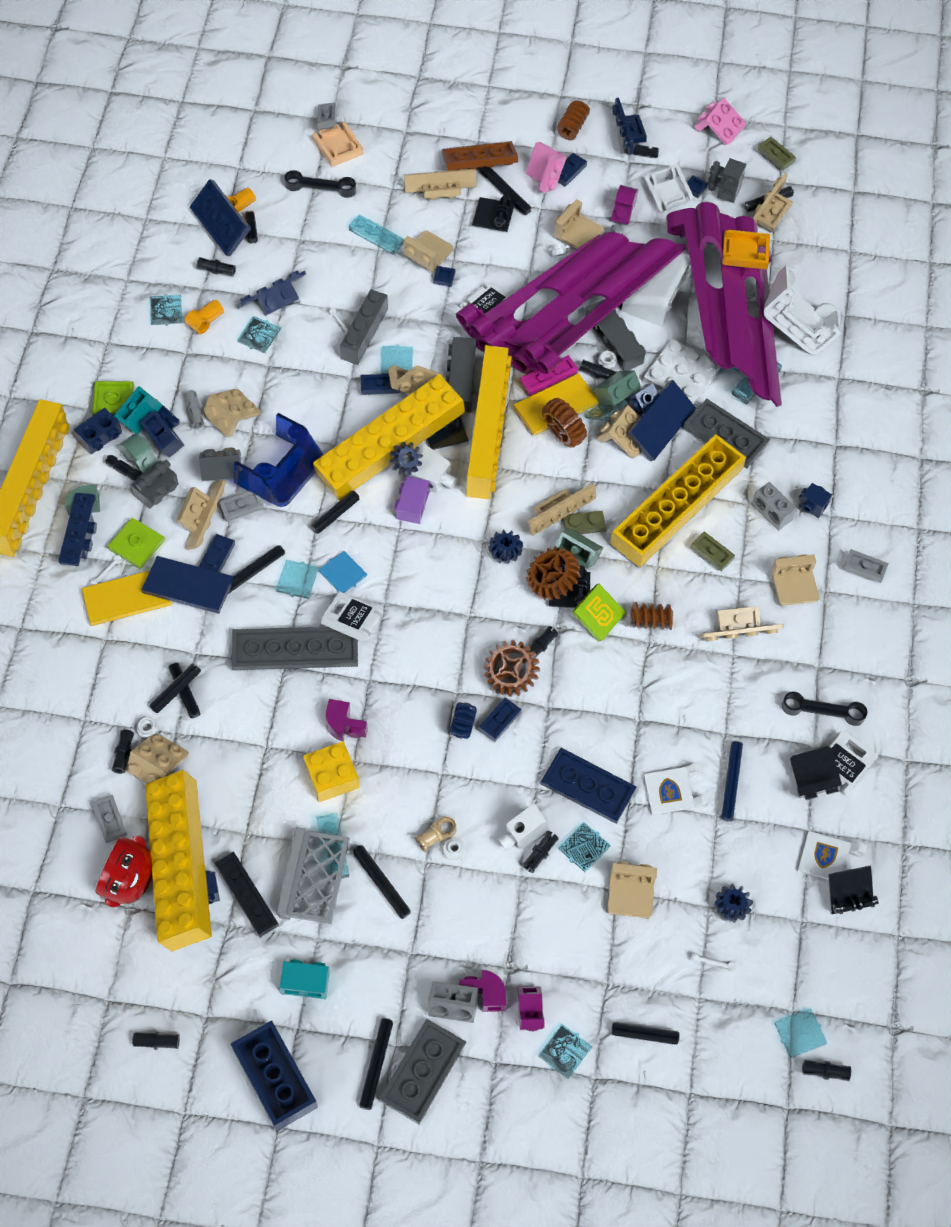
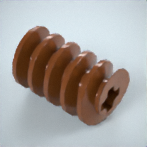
M577 100L569 104L557 125V131L561 137L566 140H574L590 113L589 106Z
M634 602L630 613V628L633 622H635L637 628L640 627L641 623H644V627L647 629L649 623H652L653 629H656L657 624H660L661 630H664L665 625L668 624L669 629L672 630L673 610L670 604H667L665 609H663L662 604H658L655 609L654 604L650 603L647 609L645 603H642L639 608L637 602Z

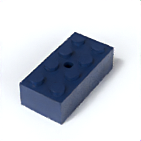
M272 1020L230 1044L276 1132L318 1108L315 1097ZM274 1074L279 1076L276 1079H271V1076Z

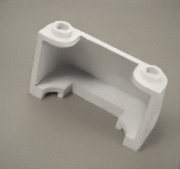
M682 252L622 302V312L663 327L666 322V313L670 311L677 292L683 281H688L692 273L689 252Z
M785 266L778 272L764 305V316L810 354H817L842 333L839 309L831 303H822L817 308L812 307L791 288L796 279L795 273Z

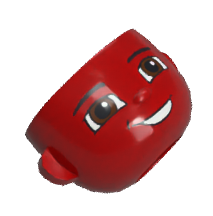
M138 835L129 839L121 836L112 849L95 890L96 894L105 898L107 906L118 907L121 904L136 902L147 890L152 879V857L150 850L147 848V842L143 837Z

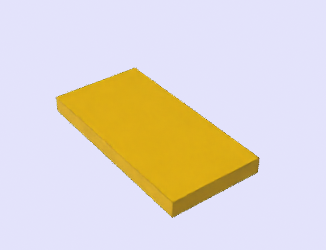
M578 373L514 404V410L532 435L535 436L549 429L542 417V409L548 401L554 398L563 399L578 414L599 405V402L591 388Z
M150 571L82 588L91 626L171 606L172 602L142 593V587Z

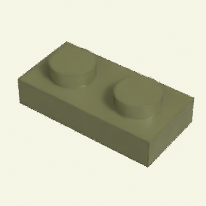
M772 137L758 145L757 150L782 171L796 160V157Z
M603 510L570 514L563 518L565 530L571 528L579 534L606 531Z
M705 531L690 547L721 572L735 558V554Z

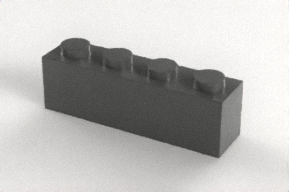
M370 289L340 344L342 360L359 365L388 310L387 294Z
M606 299L586 308V316ZM615 309L592 328L608 351L615 354L617 363L622 370H631L644 364L645 348L638 343L634 333L629 331L624 319L618 316Z
M453 337V344H449L448 356H451V360H447V371H450V376L446 375V381L463 399L465 412H470L476 338Z

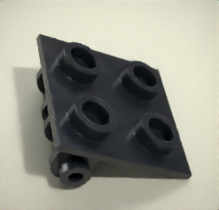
M503 195L500 201L480 197L472 226L508 232L515 203H511L509 195Z
M462 414L427 438L432 450L469 441L461 420Z
M580 566V578L576 579L578 584L572 586L573 591L568 590L567 596L562 594L560 599L554 597L552 601L549 600V607L576 608L590 592L591 572H587L584 566Z
M871 865L828 874L832 915L843 914V912L847 911L854 912L857 909L862 910V908L866 907L873 908L879 903L877 896H873Z

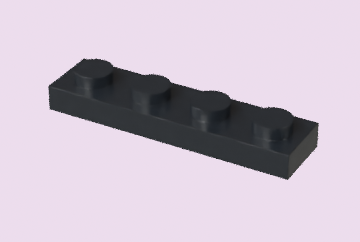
M235 852L215 862L216 868L259 938L279 926L277 920Z

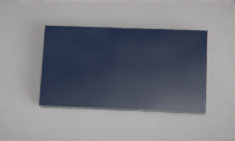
M212 179L208 180L190 205L191 210L226 256L233 254L251 229Z
M670 380L627 434L650 461H654L696 407L676 382Z
M157 556L142 587V593L220 614L234 577Z
M560 748L540 784L615 824L618 823L637 786L563 748Z

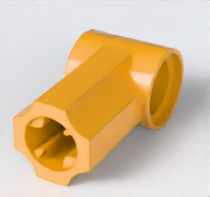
M248 187L234 196H226L238 212L256 201V196Z
M216 299L212 300L198 311L196 309L191 310L185 317V323L198 334H203L208 330L210 323L224 313V308Z

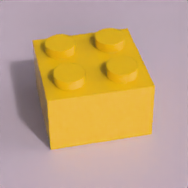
M344 741L303 755L305 768L319 802L360 788L358 775Z

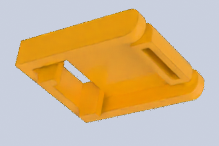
M726 230L724 232L722 263L728 266L768 269L770 234ZM758 246L765 247L764 253L758 252L757 256Z

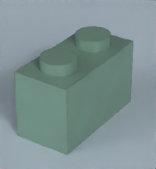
M620 370L593 389L600 405L615 406L639 390L641 385L635 370Z
M571 528L562 531L555 544L559 549L563 547L567 551L572 552L578 563L587 569L596 564L604 548Z

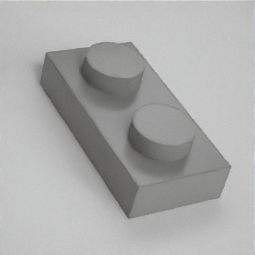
M336 103L318 105V128L331 129L336 127Z
M257 489L219 501L226 521L264 509Z
M850 549L843 569L881 583L889 563Z
M113 794L93 801L92 805L106 843L117 840L121 836H127Z

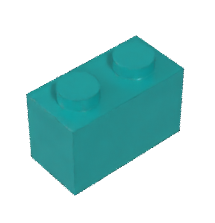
M138 386L114 416L139 435L144 429L140 421L154 410L158 412L163 405L142 387Z
M291 959L289 962L284 961L279 987L281 994L326 999L330 977L329 966L322 962L304 964L303 961Z

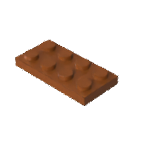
M512 141L442 149V157L447 171L518 163V154Z

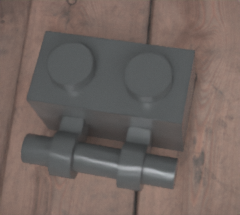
M729 158L725 167L720 166L719 161L713 162L710 168L711 176L708 178L707 183L708 189L714 191L715 187H719L717 198L734 203L742 187L747 164Z
M229 447L223 449V451L206 449L200 452L199 461L202 481L242 478L240 449L235 450V448Z
M159 460L131 484L133 495L149 509L159 504L164 496L169 492H173L177 485H179L177 474L169 468L171 464L168 460L163 462Z

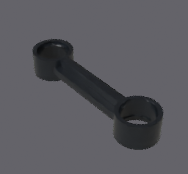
M297 170L288 171L284 177L285 186L290 191H298L302 187L338 191L340 196L344 198H351L356 194V181L351 177H343L339 181L303 177ZM291 179H298V180H299L298 182H295V183L289 182V180H291ZM346 185L352 186L351 189H343L342 187Z
M794 691L787 693L782 701V709L788 715L795 716L803 711L845 718L846 722L852 726L861 725L868 714L866 706L860 702H852L848 706L812 701L804 699L800 693ZM795 699L799 702L800 707L793 709L787 705L786 700ZM857 709L862 713L863 717L855 719L849 714V710Z

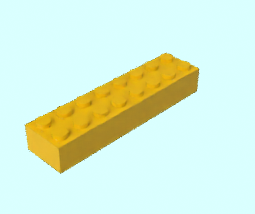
M485 346L467 475V497L490 499L491 492H495L502 428L504 426V413L509 387L508 382L511 372L512 356H508L509 348Z
M440 374L314 461L313 465L317 475L340 501L348 493L354 491L391 465L389 460L394 457L390 456L389 453L395 451V445L400 446L401 442H405L408 445L412 442L413 448H415L465 412L463 399Z
M39 399L0 489V554L14 557L16 551L20 550L22 545L21 539L23 534H26L28 531L29 520L36 511V503L42 497L44 484L49 481L51 467H54L56 464V455L63 447L64 436L69 433L70 424L67 422L66 413L60 403Z
M715 434L612 531L610 544L641 568L743 470L746 457Z
M184 770L145 784L158 943L170 951H175L212 937L197 780Z

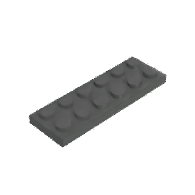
M330 627L232 630V670L358 667V640Z

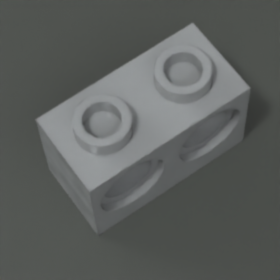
M770 482L754 493L751 503L778 531L793 520L797 509Z
M433 981L428 999V1016L474 1023L478 1005V988Z

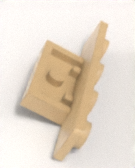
M462 169L405 174V192L423 191L425 198L431 200L438 199L439 197L455 198L461 195V188L477 186L476 170Z
M786 173L781 178L778 177L776 179L773 190H769L766 193L764 203L762 205L759 204L754 211L753 219L756 223L771 232L775 230L792 205V201L778 194L786 183L788 176Z
M225 480L213 482L207 495L196 487L190 488L176 520L191 531L185 549H195L203 543V536L211 524L210 520L213 513L217 510L219 498L224 493Z
M591 483L573 495L567 489H564L534 507V513L537 516L528 522L530 534L534 536L544 531L547 527L559 522L562 518L574 513L587 503H591L596 498L595 485Z
M758 606L716 611L719 631L701 633L699 637L705 638L706 641L718 640V636L723 635L726 636V639L738 638L739 633H746V637L756 636L758 631L766 630V634L778 633V629L784 628V625L761 626Z

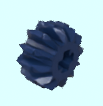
M401 442L400 446L395 445V451L389 453L390 456L394 457L389 460V463H395L392 470L395 471L399 468V475H402L404 472L407 476L411 475V472L416 473L418 471L417 466H422V462L418 459L422 458L423 455H417V451L420 448L416 447L413 449L412 442L408 445L405 442ZM404 455H407V459H409L406 463L404 462L405 459L402 458Z
M503 529L502 534L496 532L494 537H491L489 552L492 553L493 559L498 558L499 563L506 560V563L509 564L510 559L516 562L518 556H521L523 542L520 540L519 534L513 535L512 530L506 533Z
M466 702L456 704L450 727L451 735L460 739H468L470 737L477 712L476 706Z
M734 883L730 885V888L723 886L722 892H717L716 898L718 900L714 903V906L719 908L717 914L721 915L724 913V921L731 917L733 923L737 921V918L742 921L745 920V914H750V906L753 904V900L748 899L750 892L743 893V886L736 889Z

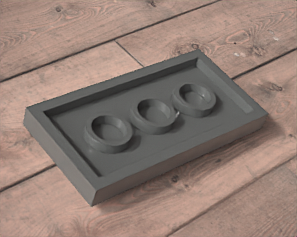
M707 398L684 423L685 429L706 443L717 434L746 457L743 466L746 469L770 442L769 438Z
M426 1019L380 1096L379 1101L420 1125L467 1041Z

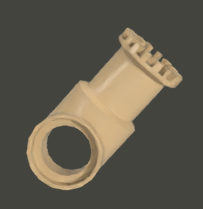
M449 816L442 817L430 825V829L420 836L416 835L415 840L426 853L428 848L436 842H441L455 835V820ZM443 823H450L453 829L451 832L445 833L441 831L440 827Z

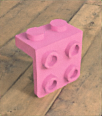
M722 98L717 102H711L706 107L707 112H703L697 118L698 122L694 127L699 132L709 126L725 145H729L746 123L729 102Z
M542 142L535 143L526 174L541 183L539 190L543 193L555 190L567 156Z

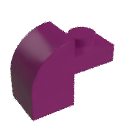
M624 185L619 186L611 221L629 225L639 189Z
M329 699L326 709V722L329 733L339 741H344L345 734L352 738H366L368 731L367 721L349 718L351 712L350 702Z
M482 970L481 979H477L475 976L459 979V985L478 988V994H482L483 1012L506 1011V990L503 981L498 975L488 970Z
M540 986L518 987L520 1030L538 1031L545 1028Z

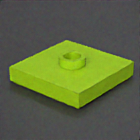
M132 517L107 547L109 551L121 556L122 559L141 569L163 544L165 537Z

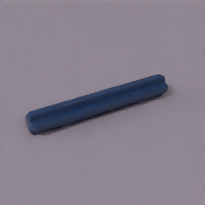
M733 741L730 748L721 816L724 821H732L734 818L743 743L739 741Z

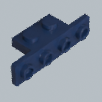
M618 97L615 98V105H612V113L616 115V125L620 127V136L624 138V148H627L629 155L633 154L634 144L646 142L647 135L639 114L625 116Z
M297 270L288 275L289 279L283 281L281 278L272 283L273 287L267 289L265 286L256 291L257 295L251 297L249 294L241 298V303L237 305L238 309L257 300L265 316L297 301L299 297L292 282L304 277L306 272L302 271L299 273Z
M75 493L58 559L60 565L79 566L81 558L87 559L88 551L91 552L92 535L97 530V523L94 522L92 516L96 499L94 494Z

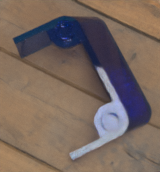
M277 413L276 436L293 444V447L276 466L263 462L259 463L254 469H251L235 461L234 484L275 506L285 507L290 504L316 473L313 462L324 454L305 426Z

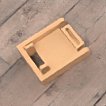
M345 121L341 122L343 130H341L337 123L336 127L320 130L319 136L316 132L312 134L313 140L331 167L363 155V147Z

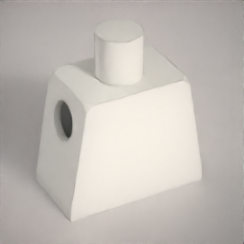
M425 446L421 452L423 457L418 459L422 462V466H417L418 471L416 473L411 472L409 476L430 481V492L437 493L442 485L452 489L456 484L457 478L450 475L451 463L430 447Z
M532 804L506 824L508 833L498 840L505 850L514 844L523 849L546 835V832L549 831L547 821L536 805Z

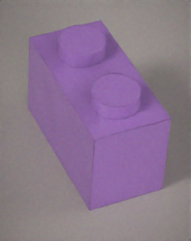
M407 476L405 483H401L399 489L401 496L400 499H396L394 504V511H396L398 520L420 524L430 492V481Z

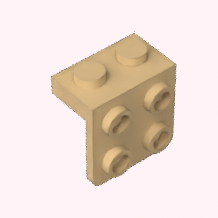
M578 199L569 204L565 212L561 216L559 215L554 222V236L576 249L598 234H602L604 230L603 226L581 215L582 202Z
M428 230L423 231L415 240L409 236L403 240V254L431 272L453 251V245Z
M394 365L388 368L391 387L407 394H412L440 374L421 366H414L409 371Z
M232 389L209 395L202 413L226 437L233 436L240 420L259 416L260 410L240 390Z
M627 405L609 416L610 419L600 427V433L596 438L601 443L613 439L631 458H635L641 449L627 432L640 416Z
M802 554L797 557H780L774 560L771 574L781 606L812 603L819 600V593L813 575V569L816 564L815 555Z
M156 733L131 751L126 772L145 783H150L170 775V772L188 757L189 752Z
M624 861L613 863L610 873L608 913L649 919L652 916L654 883L657 877V868H653L648 864L630 865V863Z

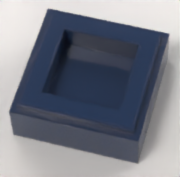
M694 175L687 182L692 195L696 198H699L708 186L707 182Z
M437 266L433 284L452 287L456 269Z

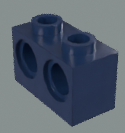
M103 408L73 429L76 440L91 455L101 450L110 441L117 439L122 433L119 421L106 408Z
M156 410L140 421L159 449L168 457H171L185 446L166 419Z

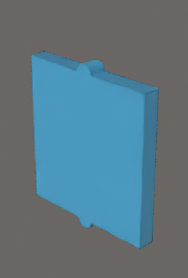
M345 551L334 559L331 558L330 562L319 569L320 574L338 592L345 593L352 587H356V584L367 576V573Z

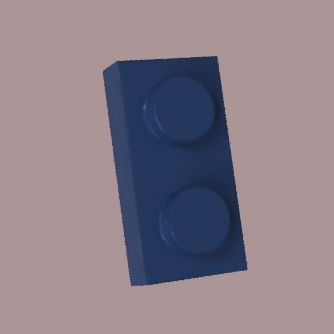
M572 153L565 160L558 183L566 187L587 166V161Z
M389 374L361 375V395L400 393V391L391 387Z
M216 534L199 567L221 572L235 546V540Z
M505 697L479 726V731L496 742L521 714L522 709Z

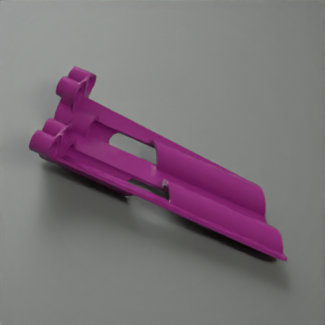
M701 202L696 208H685L670 212L666 216L667 232L680 238L686 237L705 347L710 358L721 368H737L748 377L749 386L758 397L764 400H771L776 407L782 406L773 323L764 316V305L769 296L767 269L728 266L722 263L724 232L726 230L758 233L756 221L748 216L733 218L720 213L718 206L711 202ZM705 244H714L720 253L722 288H715L706 280L703 253ZM758 246L757 256L758 252L764 253L765 247ZM769 249V263H770V262H771V251H770V249ZM748 277H753L756 280L760 317L758 319L748 314L745 280Z
M616 232L598 234L485 314L482 309H478L469 302L456 313V318L467 334L472 338H476V347L485 353L486 345L509 348L508 356H512L511 365L519 372L527 374L532 370H536L543 374H549L562 363L559 355L686 250V246L684 243L676 244L664 238L652 239L644 244L629 242L625 235ZM551 289L558 293L555 299L532 318L523 321L514 318L515 311L539 290ZM593 295L606 298L605 301L576 325L569 323L568 316Z

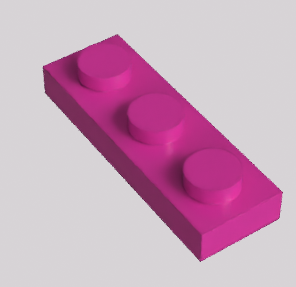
M568 355L561 358L562 363L549 374L534 371L521 377L519 383L526 393L531 396L577 374L579 368Z

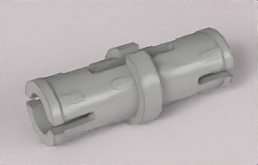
M194 390L186 391L184 393L187 403L186 411L190 416L192 427L195 429L202 428L204 421L197 393Z

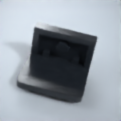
M827 746L791 756L790 761L800 798L805 797V800L817 798L819 793L826 792V795L839 792L838 788L843 787L831 747Z

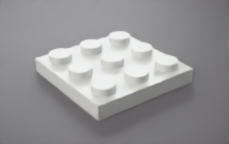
M672 339L645 374L643 382L646 384L653 383L656 389L661 391L668 381L674 380L693 405H695L721 367L715 364L712 359Z

